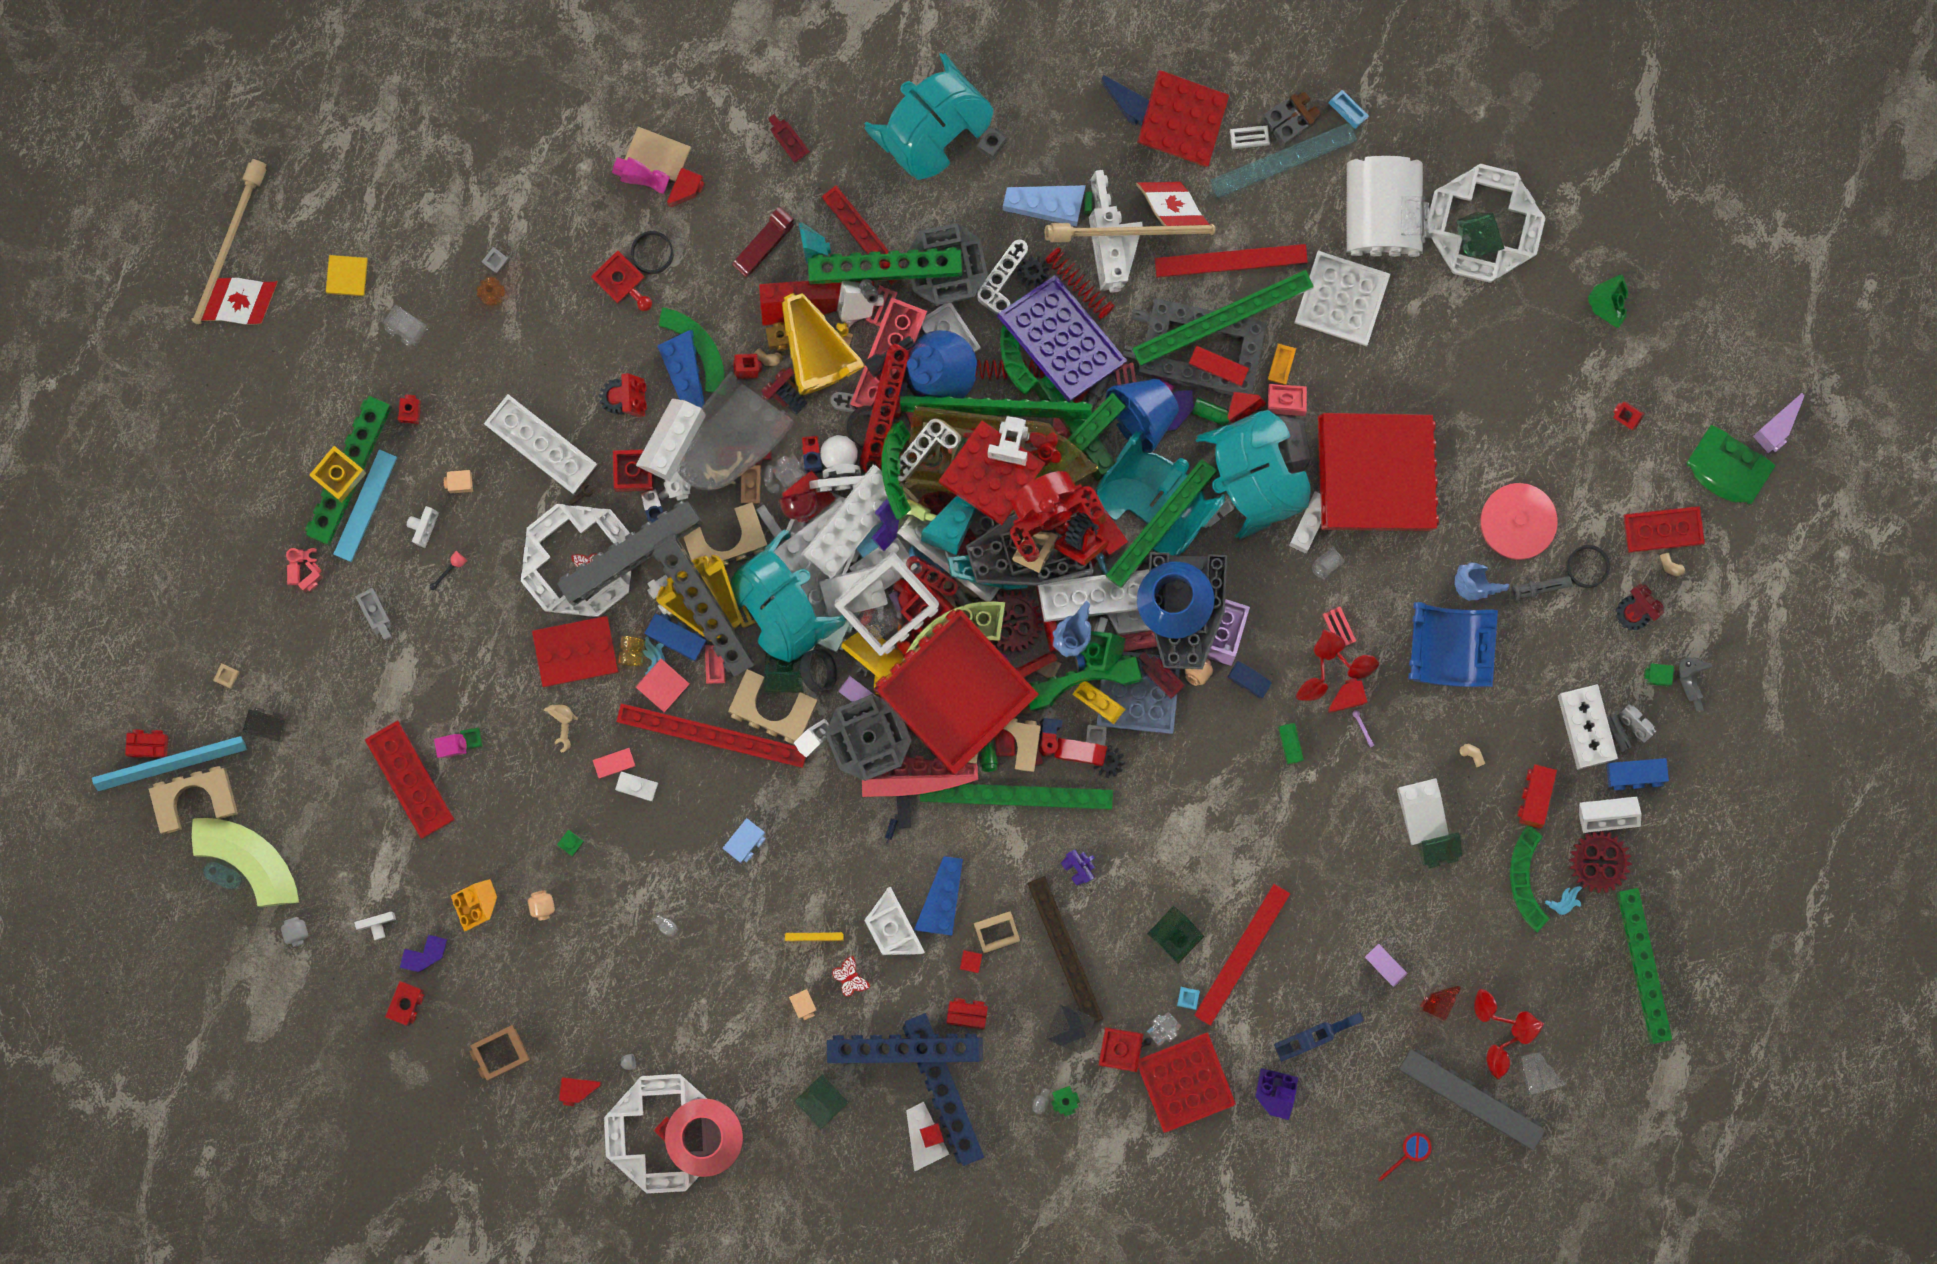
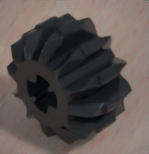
M1031 255L1029 256V262L1024 258L1022 259L1024 265H1018V269L1022 271L1017 272V276L1022 277L1020 279L1021 283L1027 280L1026 287H1030V284L1033 283L1034 288H1037V282L1042 284L1044 283L1043 279H1048L1049 277L1046 272H1049V267H1044L1046 265L1045 260L1039 263V256L1036 257V261H1033V256ZM1033 268H1035L1036 273H1034V275H1030V271H1032Z
M1108 746L1105 760L1107 757H1111V761L1114 760V763H1111L1110 767L1106 766V763L1103 766L1095 765L1093 767L1094 770L1101 768L1098 773L1099 776L1105 771L1106 778H1109V772L1112 773L1113 777H1116L1115 769L1122 772L1123 769L1118 765H1125V761L1118 760L1124 757L1123 754L1116 755L1119 748L1111 752L1112 746Z

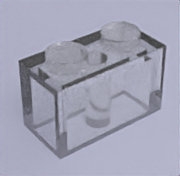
M396 304L382 322L386 327L385 331L392 336L395 334L400 336V341L408 347L412 345L416 348L429 330L425 324Z
M1332 546L1314 561L1312 565L1314 567L1313 572L1319 579L1322 577L1325 580L1338 570L1345 560Z

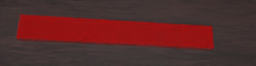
M1306 244L1154 258L1156 278L1308 263Z
M1273 884L1194 1014L1196 1018L1211 1026L1288 899L1289 892Z

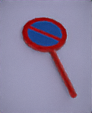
M1422 1133L1408 1135L1403 1143L1405 1156L1379 1177L1378 1180L1382 1181L1407 1158L1415 1162L1425 1160L1430 1155L1432 1149L1429 1138Z

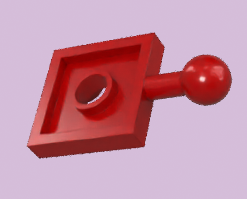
M618 250L591 276L617 304L630 294L637 301V306L641 311L651 309L652 300L647 296H642L635 289L645 279V276ZM617 272L623 274V279L620 282L613 280V275Z

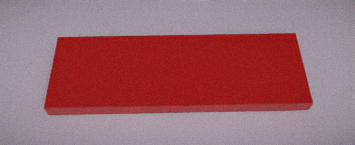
M398 720L364 739L421 839L455 821Z

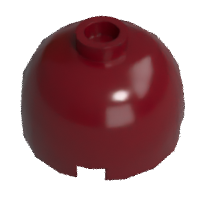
M815 490L779 499L784 515L789 519H797L798 523L809 520L808 516L814 514L818 506Z

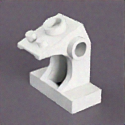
M1007 416L1006 421L1001 422L999 433H1002L999 446L989 444L988 458L1026 466L1027 452L1019 451L1021 440L1026 439L1028 427H1025L1026 420ZM1006 436L1017 437L1016 442L1006 441Z

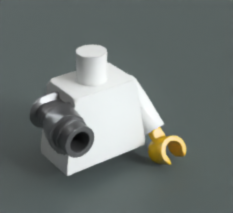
M865 279L861 283L842 281L837 307L842 323H837L836 325L837 332L842 338L847 336L849 327L853 323L872 316L873 306H883V295H878V291L872 286L871 280Z

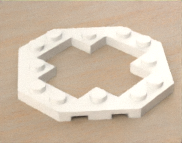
M1479 164L1434 191L1425 229L1453 274L1491 283L1537 255L1545 216L1540 212L1535 204V200L1522 183L1518 173ZM1475 184L1512 192L1508 211L1526 215L1518 249L1500 245L1495 263L1460 255L1459 250L1463 236L1445 232L1452 198L1471 201Z
M556 504L527 527L521 582L545 612L600 617L629 594L631 571L604 587L588 601L584 600L573 606L567 601L565 596L559 599L538 573L537 569L551 559L540 543L568 520L573 523L581 534L597 523L613 544L616 542L620 544L625 541V536L630 533L611 509Z
M681 1074L641 1076L604 1117L606 1157L646 1193L687 1191L699 1177L686 1172L646 1174L645 1154L626 1155L624 1116L643 1115V1096L681 1094V1106L692 1100L707 1099ZM701 1118L703 1151H693L691 1153L699 1157H706L718 1149L721 1143V1132L714 1121L708 1118Z

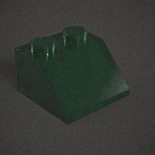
M1474 212L1456 220L1457 230L1462 237L1463 249L1467 256L1477 257L1505 249L1494 213Z
M766 652L764 692L803 693L804 682L800 672V663L803 655L787 662L775 658Z
M1459 832L1418 843L1423 866H1428L1429 869L1439 867L1440 862L1447 861V864L1459 862L1458 858L1463 856Z
M1174 906L1147 933L1177 964L1205 937Z
M823 1074L795 1100L797 1105L820 1129L849 1104Z

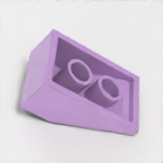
M1803 393L1753 436L1767 453L1772 450L1776 452L1787 442L1785 438L1790 434L1804 398Z
M1225 599V613L1208 654V659L1232 665L1248 616L1249 606Z

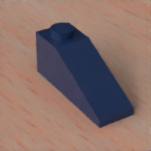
M1103 75L1101 83L1127 118V121L1135 126L1137 124L1142 126L1149 100Z

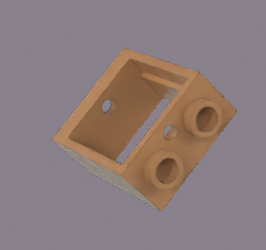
M514 1025L470 1045L472 1048L469 1051L474 1061H478L480 1068H478L479 1074L482 1079L486 1078L487 1081L531 1061ZM508 1034L520 1059L490 1073L478 1048Z

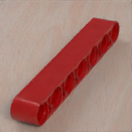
M898 344L891 345L887 350L859 461L860 468L866 473L869 470L866 468V465L870 461H873V465H876L879 469L881 468L884 442L891 429L909 354L907 350ZM901 350L900 357L894 358L895 352ZM896 369V375L890 377V371ZM892 387V392L889 395H885L886 389ZM887 406V411L881 414V408ZM879 424H882V425H883L882 430L879 431V432H876V427H877ZM878 443L877 449L871 450L872 444Z

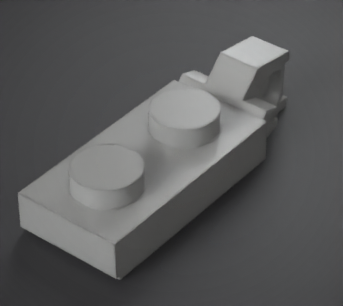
M370 588L355 596L372 630L376 634L381 633L385 641L391 639L392 636L388 628L392 627L390 620L374 589Z

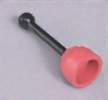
M458 551L452 554L451 565L434 583L430 584L431 590H436L437 585L454 567H461L467 562Z

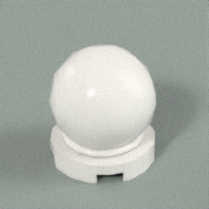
M836 435L824 441L820 457L827 469L823 471V479L841 478L851 475L861 476L860 466L854 465L857 461L858 450L851 439L846 436Z

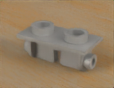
M1628 704L1617 716L1623 724L1635 733L1637 738L1645 743L1656 732L1655 726L1646 717L1640 721L1639 718L1643 714L1634 705Z

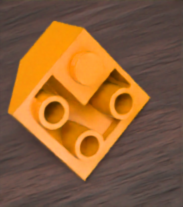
M490 879L472 884L451 895L464 932L491 918L497 895Z

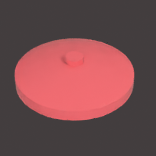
M1523 483L1509 484L1496 490L1484 504L1480 518L1481 531L1487 544L1499 555L1514 560L1529 559L1542 553L1554 539L1558 524L1556 509L1550 498L1537 487Z

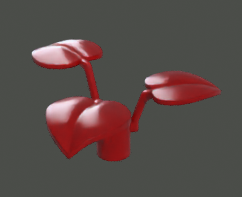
M1323 630L1320 639L1314 647L1315 655L1320 658L1321 679L1312 678L1306 681L1298 690L1296 699L1312 701L1321 698L1327 692L1328 685L1324 683V659L1332 660L1337 655L1350 668L1347 672L1348 676L1356 679H1362L1371 675L1378 668L1380 662L1374 656L1362 655L1357 657L1352 664H1349L1339 653L1345 647L1344 639L1333 632Z
M1479 989L1474 1004L1475 1014L1482 1022H1488L1492 1018L1493 1020L1514 1024L1511 1031L1516 1037L1500 1045V1047L1491 1045L1487 1052L1488 1068L1491 1074L1500 1080L1510 1067L1509 1055L1503 1049L1516 1041H1520L1522 1044L1531 1043L1540 1033L1544 1023L1527 1011L1520 1012L1515 1021L1496 1017L1494 1014L1497 1011V1003L1494 997L1485 989Z

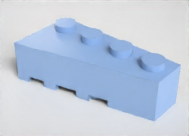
M1085 185L1007 187L1003 211L1058 223H1070L1072 226H1077Z

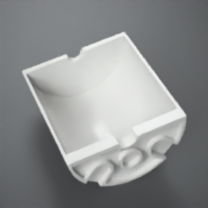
M1401 156L1365 157V161L1354 159L1347 163V253H1351L1352 256H1362L1363 253H1370V256H1381L1382 252H1388L1389 256L1393 257L1401 256V254L1418 257L1420 254H1423V163L1421 161H1410V158Z

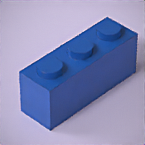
M655 613L644 634L697 662L707 643L704 637L697 631H694V633L688 631V627L680 622L677 624L671 622V618L663 613L660 615Z
M1667 758L1615 762L1606 765L1608 787H1614V791L1625 790V786H1633V789L1645 788L1646 784H1652V787H1662L1664 783L1669 781Z

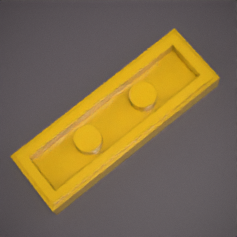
M1088 681L1081 683L1073 693L1076 698L1112 724H1115L1125 711L1124 707Z
M842 932L786 933L785 941H844V934Z

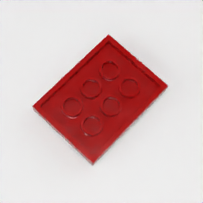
M608 616L532 631L543 688L619 673Z

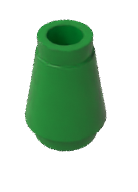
M988 743L981 749L980 767H982L983 772L996 771L999 765L993 743Z

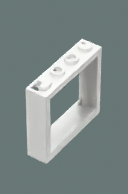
M891 552L837 598L834 606L881 656L883 653H890L895 648L894 644L896 642L904 641L909 636L908 632L913 628L915 630L924 623L923 620L927 616L932 617L938 611L939 602L894 552ZM893 565L929 606L881 645L845 605Z

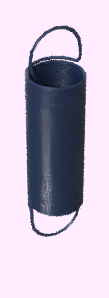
M892 818L885 838L888 840H892L898 822Z

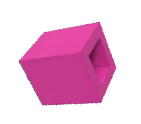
M453 734L434 739L437 758H449L466 754L467 744L462 734Z

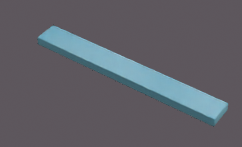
M239 736L93 777L92 781L97 791L245 751L247 748L243 738Z

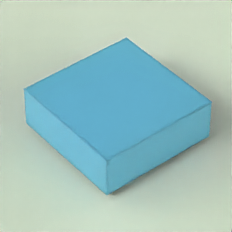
M1181 987L1177 1006L1196 1010L1200 991Z

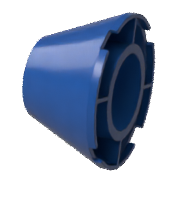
M1159 379L1110 387L1106 391V399L1112 393H1115L1128 406L1116 418L1119 422L1116 426L1128 441L1136 431H1142V451L1153 452L1179 412L1178 403L1173 393Z
M1168 562L1155 567L1144 577L1137 593V607L1143 622L1156 634L1166 638H1184L1198 632L1208 622L1214 608V593L1208 578L1198 568L1184 562ZM1173 581L1183 582L1193 591V598L1189 606L1177 613L1166 612L1156 603L1157 594L1161 587Z

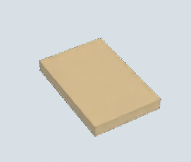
M638 127L625 160L627 161L628 157L633 158L644 164L652 173L654 170L662 171L670 176L669 180L675 182L680 169L685 165L691 147Z

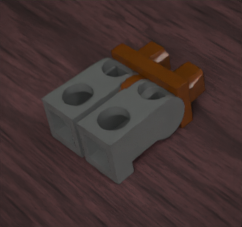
M1306 92L1297 96L1296 94L1292 95L1263 114L1262 120L1268 125L1271 132L1274 131L1273 135L1283 148L1298 135L1312 127L1315 120L1321 114L1315 106L1308 111L1304 107V105L1310 102Z

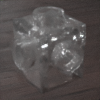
M795 455L788 458L786 456L780 458L777 461V465L772 469L784 488L795 484L807 474Z
M1167 1012L1163 1017L1159 1014L1151 1021L1154 1025L1146 1032L1160 1046L1165 1040L1170 1042L1178 1035L1176 1031L1181 1025Z

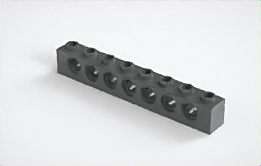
M673 533L654 544V557L664 565L663 570L666 576L673 579V586L678 594L681 593L685 598L683 602L687 609H692L695 614L693 615L695 622L698 626L702 625L704 628L703 634L708 641L711 640L714 644L713 650L718 657L721 656L724 660L723 665L726 671L736 676L754 666L753 657L676 535ZM670 555H675L678 559L674 562H671L667 559V557ZM685 571L688 575L682 578L677 573ZM695 587L698 591L696 593H689L687 589ZM699 603H705L708 607L706 609H700L697 605ZM709 619H716L717 624L710 625L707 621ZM723 634L726 635L728 638L724 641H721L717 637ZM730 650H734L737 652V655L729 656L727 653Z

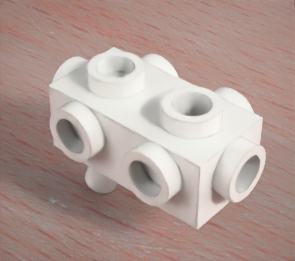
M681 460L671 481L665 480V489L658 494L662 501L668 496L669 498H677V501L684 500L691 494V485L686 477V465L683 460Z

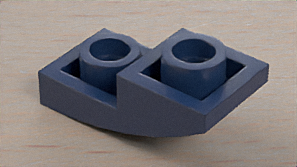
M1236 661L1227 676L1238 686L1246 688L1258 698H1263L1272 684L1270 680L1239 661Z

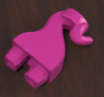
M617 157L612 171L613 174L621 177L620 181L645 185L661 194H664L670 176L662 171L654 170L652 173L644 164L628 157L627 161Z

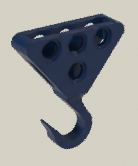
M1361 1012L1334 1024L1324 1022L1274 1044V1047L1282 1062L1333 1040L1337 1032L1365 1020ZM1313 1032L1316 1033L1319 1041L1315 1042L1312 1035ZM1298 1039L1301 1048L1293 1051L1290 1042Z

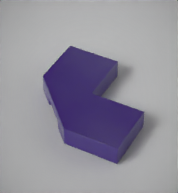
M1192 390L1173 392L1178 403L1179 412L1167 431L1177 430L1194 408Z
M888 499L874 512L883 525L871 539L882 551H885L897 538L899 519H896Z
M428 935L423 953L404 949L400 968L421 972L428 966L441 960L444 955L447 939Z

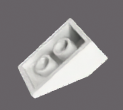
M875 566L819 581L828 617L842 615L834 606L835 600ZM881 576L845 605L852 613L888 604Z
M1436 778L1397 789L1411 845L1449 836Z

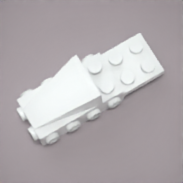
M1103 170L1095 171L1090 179L1095 207L1089 216L1090 228L1142 227V222L1119 225L1122 221L1120 211H1117V206L1109 207L1111 205V197L1106 191V187H1108L1107 175H1104ZM1140 235L1092 236L1101 291L1119 292L1128 282Z

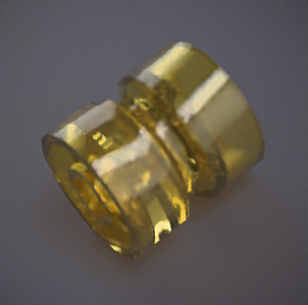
M622 636L620 640L622 652L619 653L618 664L643 666L644 655L641 652L645 650L646 639Z

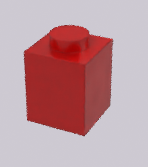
M938 1123L919 1129L925 1148L944 1142Z

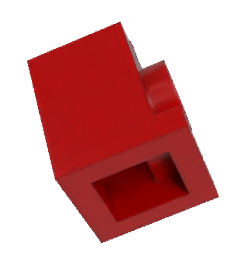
M757 354L734 355L733 369L735 380H739V378H758L759 372H762V363L758 361Z
M405 395L404 398H400L398 416L400 423L419 424L421 401L416 399L415 395ZM407 405L412 406L410 411L405 410Z
M1626 401L1622 404L1619 403L1613 411L1615 413L1613 418L1631 430L1637 428L1645 415L1644 412H1641ZM1627 411L1632 413L1631 418L1625 416Z

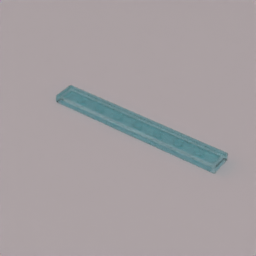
M1347 123L1211 179L1210 183L1216 197L1220 198L1357 141V138L1350 123Z

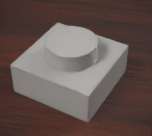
M493 247L482 260V263L498 274L509 259Z
M1088 725L1086 742L1105 746L1107 727Z

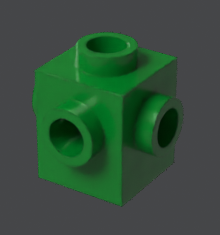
M1070 1086L1052 1092L1054 1100L1051 1101L1055 1112L1059 1111V1114L1064 1113L1065 1117L1076 1113L1075 1109L1078 1108L1077 1104L1080 1103L1077 1092L1073 1093ZM1064 1098H1067L1069 1100V1104L1067 1106L1062 1104V1100Z

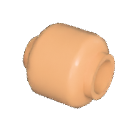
M1209 659L1206 660L1203 670L1185 669L1186 680L1195 686L1205 684L1213 673L1211 661Z
M546 891L534 892L528 899L530 914L532 917H538V920L549 919V915L555 911L552 895L546 893Z

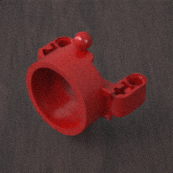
M1052 472L1026 484L1013 496L1011 506L1018 519L1013 521L1014 526L1010 530V535L1025 561L1034 562L1039 557V549L1032 536L1043 530L1051 531L1053 529L1060 535L1066 534V531H1069L1067 529L1069 526L1068 521L1071 520L1072 514L1083 508L1094 524H1103L1107 520L1108 515L1093 488L1089 486L1082 487L1081 484L1075 486L1068 472ZM1090 495L1093 501L1091 504L1087 500L1086 496ZM1101 510V514L1099 516H1093L1095 511ZM1021 532H1022V536H1023L1024 539H1025V541H1023V542L1021 541V539L1019 538V535H1018V534L1021 533ZM1028 548H1033L1032 553L1025 554Z

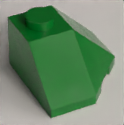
M1618 275L1595 286L1588 296L1593 313L1616 328L1621 326L1627 314V309H1624V298H1628V289L1623 275Z
M1091 631V640L1086 649L1081 652L1087 661L1088 668L1090 670L1107 672L1122 657L1126 638L1112 633Z

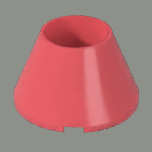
M696 1099L683 1104L673 1113L666 1127L665 1144L667 1152L675 1165L690 1175L708 1177L720 1174L736 1161L742 1148L743 1133L738 1117L728 1106L713 1099ZM701 1118H708L714 1121L721 1132V1143L718 1149L706 1157L694 1155L685 1144V1132L688 1126L693 1121Z

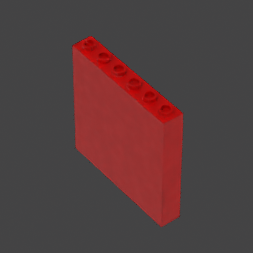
M1323 413L1318 416L1322 530L1432 531L1437 529L1439 524V516L1436 513V507L1438 506V497L1436 496L1438 480L1435 477L1437 459L1434 456V450L1436 449L1434 431L1436 423L1433 420V415Z
M960 609L950 611L946 615L947 620L942 624L938 623L931 630L933 633L928 638L927 636L923 637L917 643L919 646L914 651L912 649L904 655L905 660L900 664L896 663L889 670L891 673L886 678L884 676L875 683L877 686L874 688L882 699L953 774H956L1039 695Z

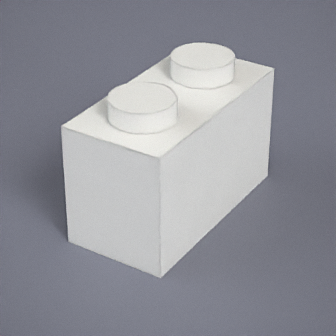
M825 719L807 729L794 742L798 751L804 754L805 757L819 750L828 742L825 733L829 723Z

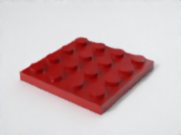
M1159 70L1137 143L1208 167L1229 95Z
M981 421L938 483L1003 525L1013 511L1011 506L1013 496L1026 484L1035 480L1045 466V462L1021 446L1019 451L1027 452L1026 466L988 458L989 444L999 446L1002 433ZM1006 437V441L1014 442L1008 437Z
M1208 1032L1139 1059L1138 1069L1163 1133L1236 1105Z

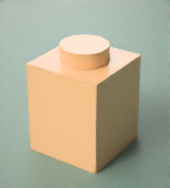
M471 471L447 472V477H444L445 489H448L450 494L473 492Z
M807 989L789 997L799 1019L803 1018L805 1021L815 1016L813 1012L817 1010Z

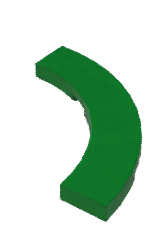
M1003 324L1000 336L1003 365L1013 384L1026 396L1038 384L1039 380L1026 367L1021 357L1019 342Z
M662 307L659 327L672 330L680 335L693 330V343L705 369V392L724 395V367L720 353L712 338L690 317L675 310Z
M902 420L897 421L888 432L882 452L884 487L897 520L904 517L911 510L903 487L899 485L898 480L900 475L899 453L902 451L906 441L911 437Z
M1527 825L1518 838L1512 853L1510 886L1520 914L1527 924L1538 933L1550 918L1543 912L1533 896L1529 869L1533 853L1543 836L1532 826Z

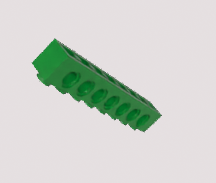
M946 248L945 251L927 249L926 252L908 250L907 253L889 251L888 254L870 252L869 255L851 253L850 256L831 254V257L812 255V258H808L809 284L842 283V281L861 282L865 279L884 281L962 276L961 250H957V248ZM944 258L948 263L945 266H939L937 261ZM925 259L928 261V265L922 268L918 265V262ZM906 260L909 262V266L904 269L899 267V263ZM887 261L890 263V267L885 270L881 269L880 263ZM867 262L871 265V268L866 271L862 270L861 264ZM848 263L852 266V269L847 272L841 269L842 265ZM829 264L833 267V270L826 273L822 270L823 266Z
M368 396L367 400H363L360 407L362 412L359 417L355 418L352 425L354 427L353 432L346 437L344 443L346 447L344 452H342L363 470L392 409L390 404ZM369 414H375L376 418L373 422L369 423L366 421ZM362 431L368 432V436L364 440L358 438L359 433ZM353 449H360V454L357 457H351ZM357 485L343 502H340L323 488L321 493L323 498L320 504H316L313 511L315 516L312 521L308 522L305 529L306 535L309 538L330 546ZM329 501H336L334 509L330 510L327 508ZM322 518H328L329 522L325 527H320L319 525Z
M1639 888L1617 892L1650 1044L1670 1041L1672 1040V1035Z

